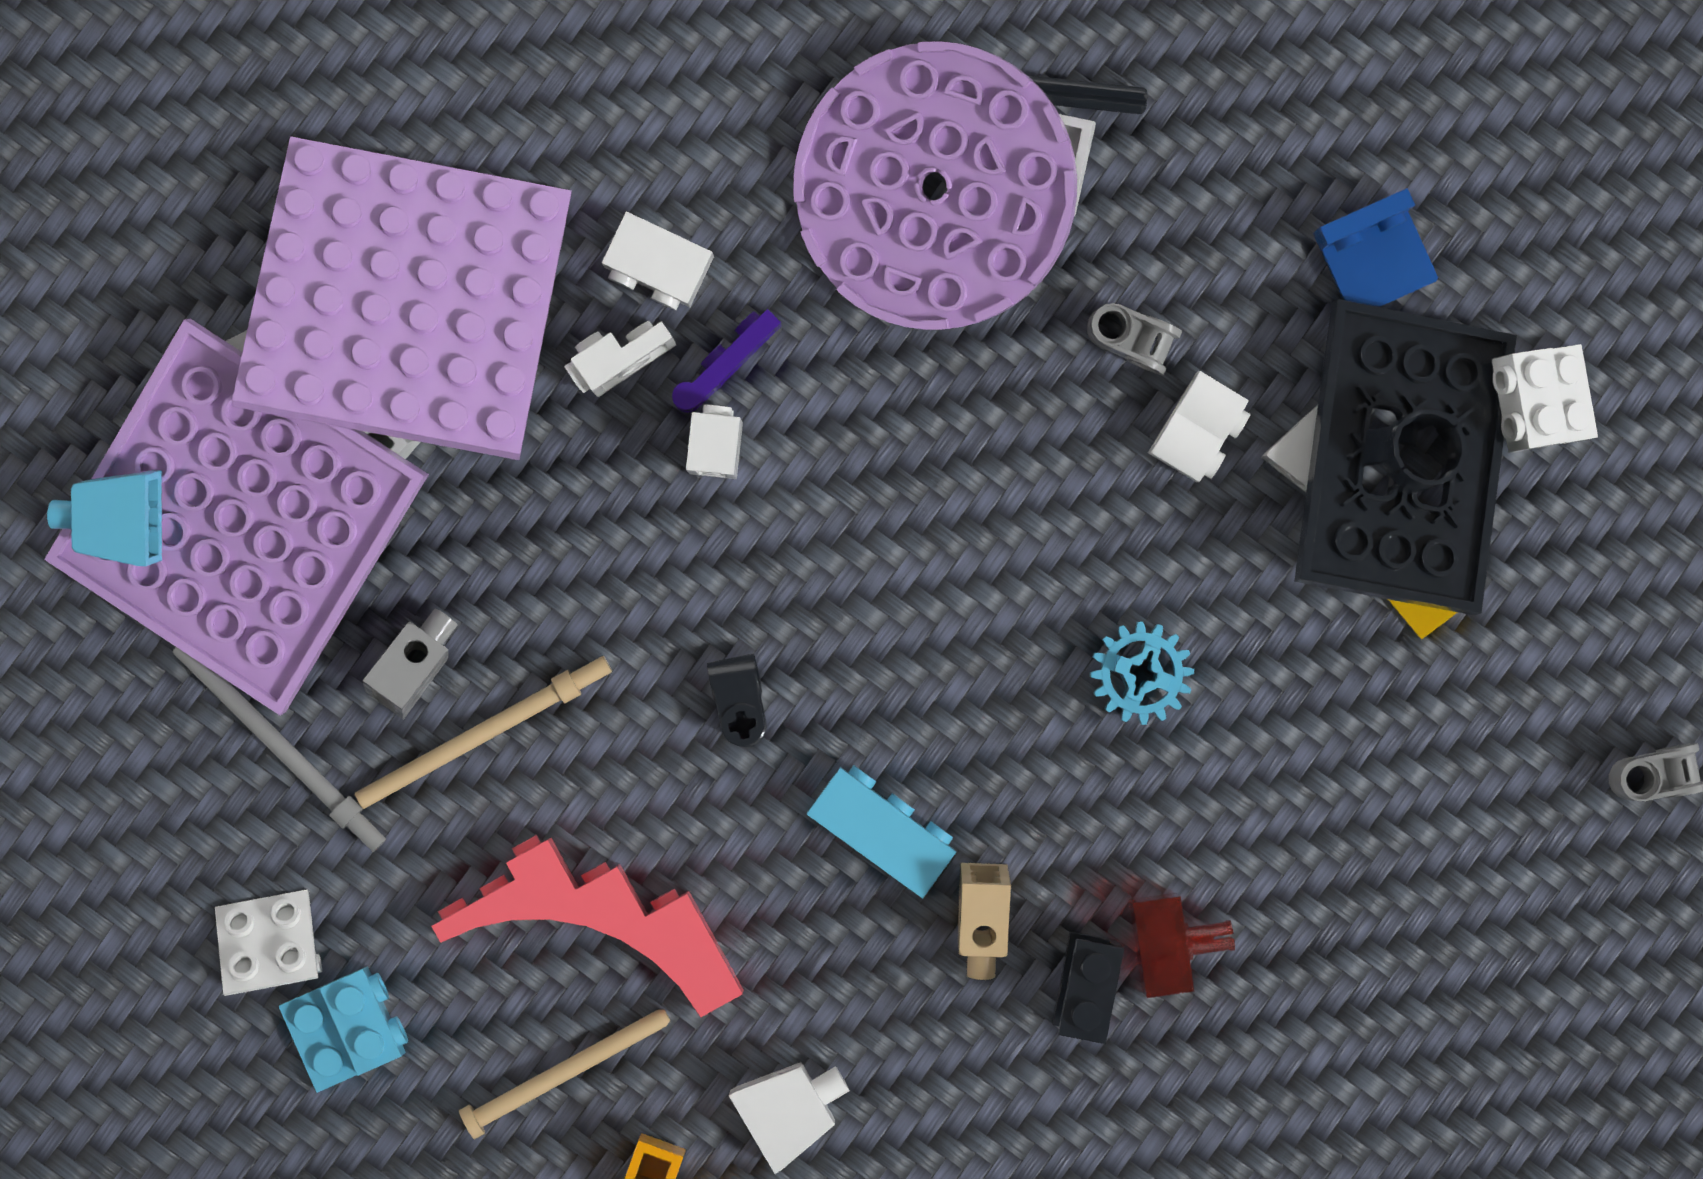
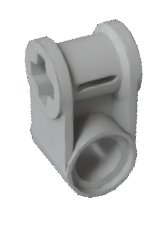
M1115 303L1105 304L1094 311L1089 317L1086 327L1090 340L1098 347L1117 354L1128 362L1159 375H1164L1166 367L1163 364L1174 339H1180L1182 330L1167 322L1140 314ZM1103 314H1114L1121 321L1122 331L1118 338H1106L1099 331L1098 323ZM1156 336H1157L1156 343H1155V345H1154V347H1153V350H1152V352H1151V354H1150V350H1151L1152 345H1153V343H1154V341H1155V338H1156Z
M1698 743L1658 749L1653 753L1628 757L1617 761L1609 773L1611 790L1618 797L1632 801H1648L1663 797L1670 798L1703 792V782L1700 780L1695 755L1699 751ZM1637 766L1644 774V784L1639 791L1632 792L1628 788L1626 777L1628 772Z

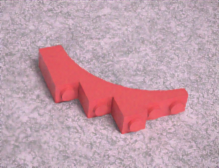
M535 835L512 848L516 857L506 862L514 877L513 881L508 882L505 875L500 876L479 888L484 897L467 905L464 899L461 898L439 910L438 913L442 920L431 926L440 943L477 927L510 920H554L587 926L622 940L656 963L681 988L700 1017L741 996L744 991L689 891L679 896L676 889H673L650 902L654 910L647 913L622 866L619 864L610 869L606 862L582 874L581 877L585 884L579 887L552 837L541 843L538 836Z

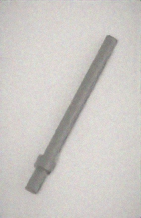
M175 647L172 653L332 811L329 816L342 829L348 827L372 852H375L386 841V838L361 814L363 808L351 796L345 798L227 680Z

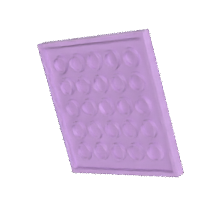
M290 136L232 396V407L520 460L572 190Z
M191 318L184 319L91 478L96 479L152 470L162 471V561L145 567L76 553L72 549L71 529L61 530L44 560L278 715H282L289 708L429 474L363 431L232 407V396L242 352Z

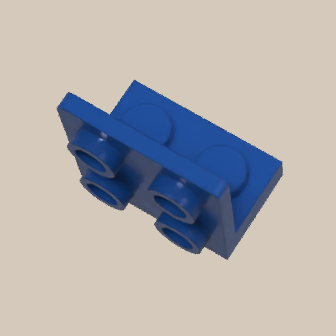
M1408 188L1321 226L1313 233L1343 300L1381 307L1437 281L1436 271L1408 212L1415 206Z

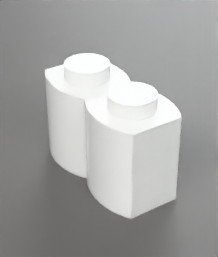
M1198 371L1148 453L1195 482H1200L1204 475L1212 479L1226 456L1219 451L1228 435L1237 438L1250 417V413L1244 410L1249 400L1203 372Z

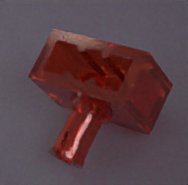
M1177 893L1129 899L1142 993L1146 998L1194 992L1190 965L1193 955L1227 950L1235 951L1234 938L1214 939L1216 936L1234 934L1231 920L1189 927L1188 923H1184L1181 896Z

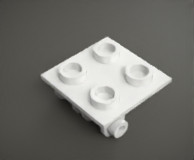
M308 889L215 907L224 996L317 979L318 973L322 972L320 956L315 952Z

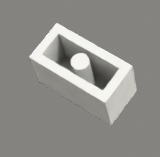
M626 211L602 264L611 271L608 279L631 290H634L637 283L654 291L651 296L652 300L677 310L680 303L689 308L691 307L714 255L712 251Z
M704 405L703 413L692 412L686 471L689 474L737 479L743 422L740 417L733 416L734 411H732V408Z

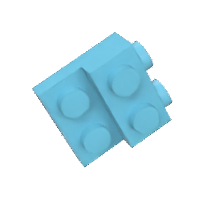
M368 966L279 1005V1009L316 1093L356 1075L359 1076L406 1053L403 1044L408 1043L405 1029L397 1016L390 1018L383 1002L389 999L386 986L379 973L372 975Z

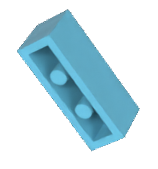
M855 765L852 766L849 772L840 766L810 807L807 815L923 899L956 853L955 849L949 846L953 837L932 821L929 822L926 828L910 817L915 809L892 793L886 800L872 790L876 781Z

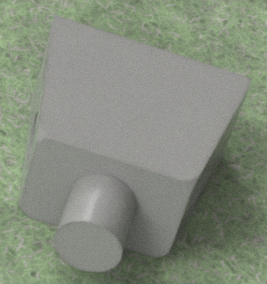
M434 608L420 628L408 622L364 678L365 693L404 720L447 661L448 649L443 644L457 627V623L436 608ZM412 650H421L426 654L423 661L419 663H413L406 659Z

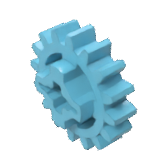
M1136 622L1135 633L1130 634L1125 626L1121 625L1117 627L1120 639L1114 641L1107 636L1102 639L1104 645L1108 648L1106 654L1093 653L1092 658L1102 663L1101 670L1090 672L1091 678L1101 679L1102 686L1098 687L1093 693L1096 697L1107 695L1110 698L1104 708L1107 712H1111L1117 707L1122 708L1121 721L1127 722L1131 718L1132 713H1137L1140 724L1147 725L1149 713L1152 712L1160 721L1166 719L1164 707L1169 705L1176 710L1182 707L1176 699L1178 692L1190 694L1192 690L1189 686L1182 683L1184 676L1194 674V669L1183 667L1181 662L1190 655L1189 650H1175L1174 646L1179 639L1177 634L1169 636L1166 640L1161 637L1163 633L1162 625L1156 624L1151 633H1146L1144 623ZM1144 641L1139 653L1128 658L1117 655L1118 651L1127 644ZM1161 648L1170 658L1173 675L1165 673L1158 660ZM1147 659L1149 662L1147 670L1154 673L1153 679L1151 681H1143L1135 691L1136 676L1129 673L1132 665L1140 666L1143 660ZM1110 671L1120 674L1126 687L1123 698L1113 688ZM1156 688L1166 691V694L1158 701L1148 705H1140L1145 693Z

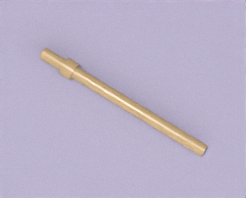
M601 656L572 673L569 670L562 672L551 679V685L355 792L357 801L365 809L561 700L564 703L571 701L581 695L580 690L612 673L609 663L604 656Z

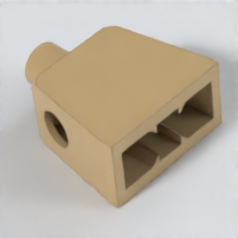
M960 863L958 949L959 955L968 956L967 977L972 979L989 980L995 978L996 957L1007 956L1011 892L1008 864ZM980 926L990 927L989 929L983 931L976 929Z

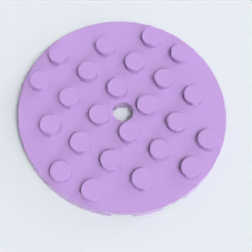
M919 42L892 50L888 49L855 66L853 71L825 94L814 110L802 135L794 169V202H797L798 216L802 227L800 232L816 266L822 269L842 296L868 314L889 323L923 330H942L976 324L1001 314L1025 298L1048 274L1063 250L1072 226L1077 200V171L1071 141L1060 115L1043 90L1029 76L1001 57L982 49L950 42ZM934 172L940 173L945 178L947 184V192L938 200L929 199L924 194L922 188L926 176Z

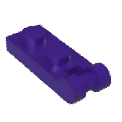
M768 309L761 316L755 311L749 314L734 330L739 337L727 349L720 344L702 361L701 365L706 370L693 383L682 382L676 385L672 392V400L676 407L684 413H692L698 410L782 327L781 322Z

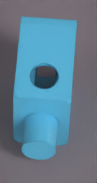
M152 470L74 483L71 488V501L52 500L49 503L47 511L49 527L51 529H71L72 549L76 553L135 566L146 567L162 561V471Z

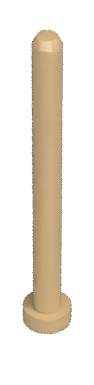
M658 1009L474 1110L470 1104L459 1110L464 1125L475 1140L485 1134L483 1126L666 1027L670 1022L665 1009Z

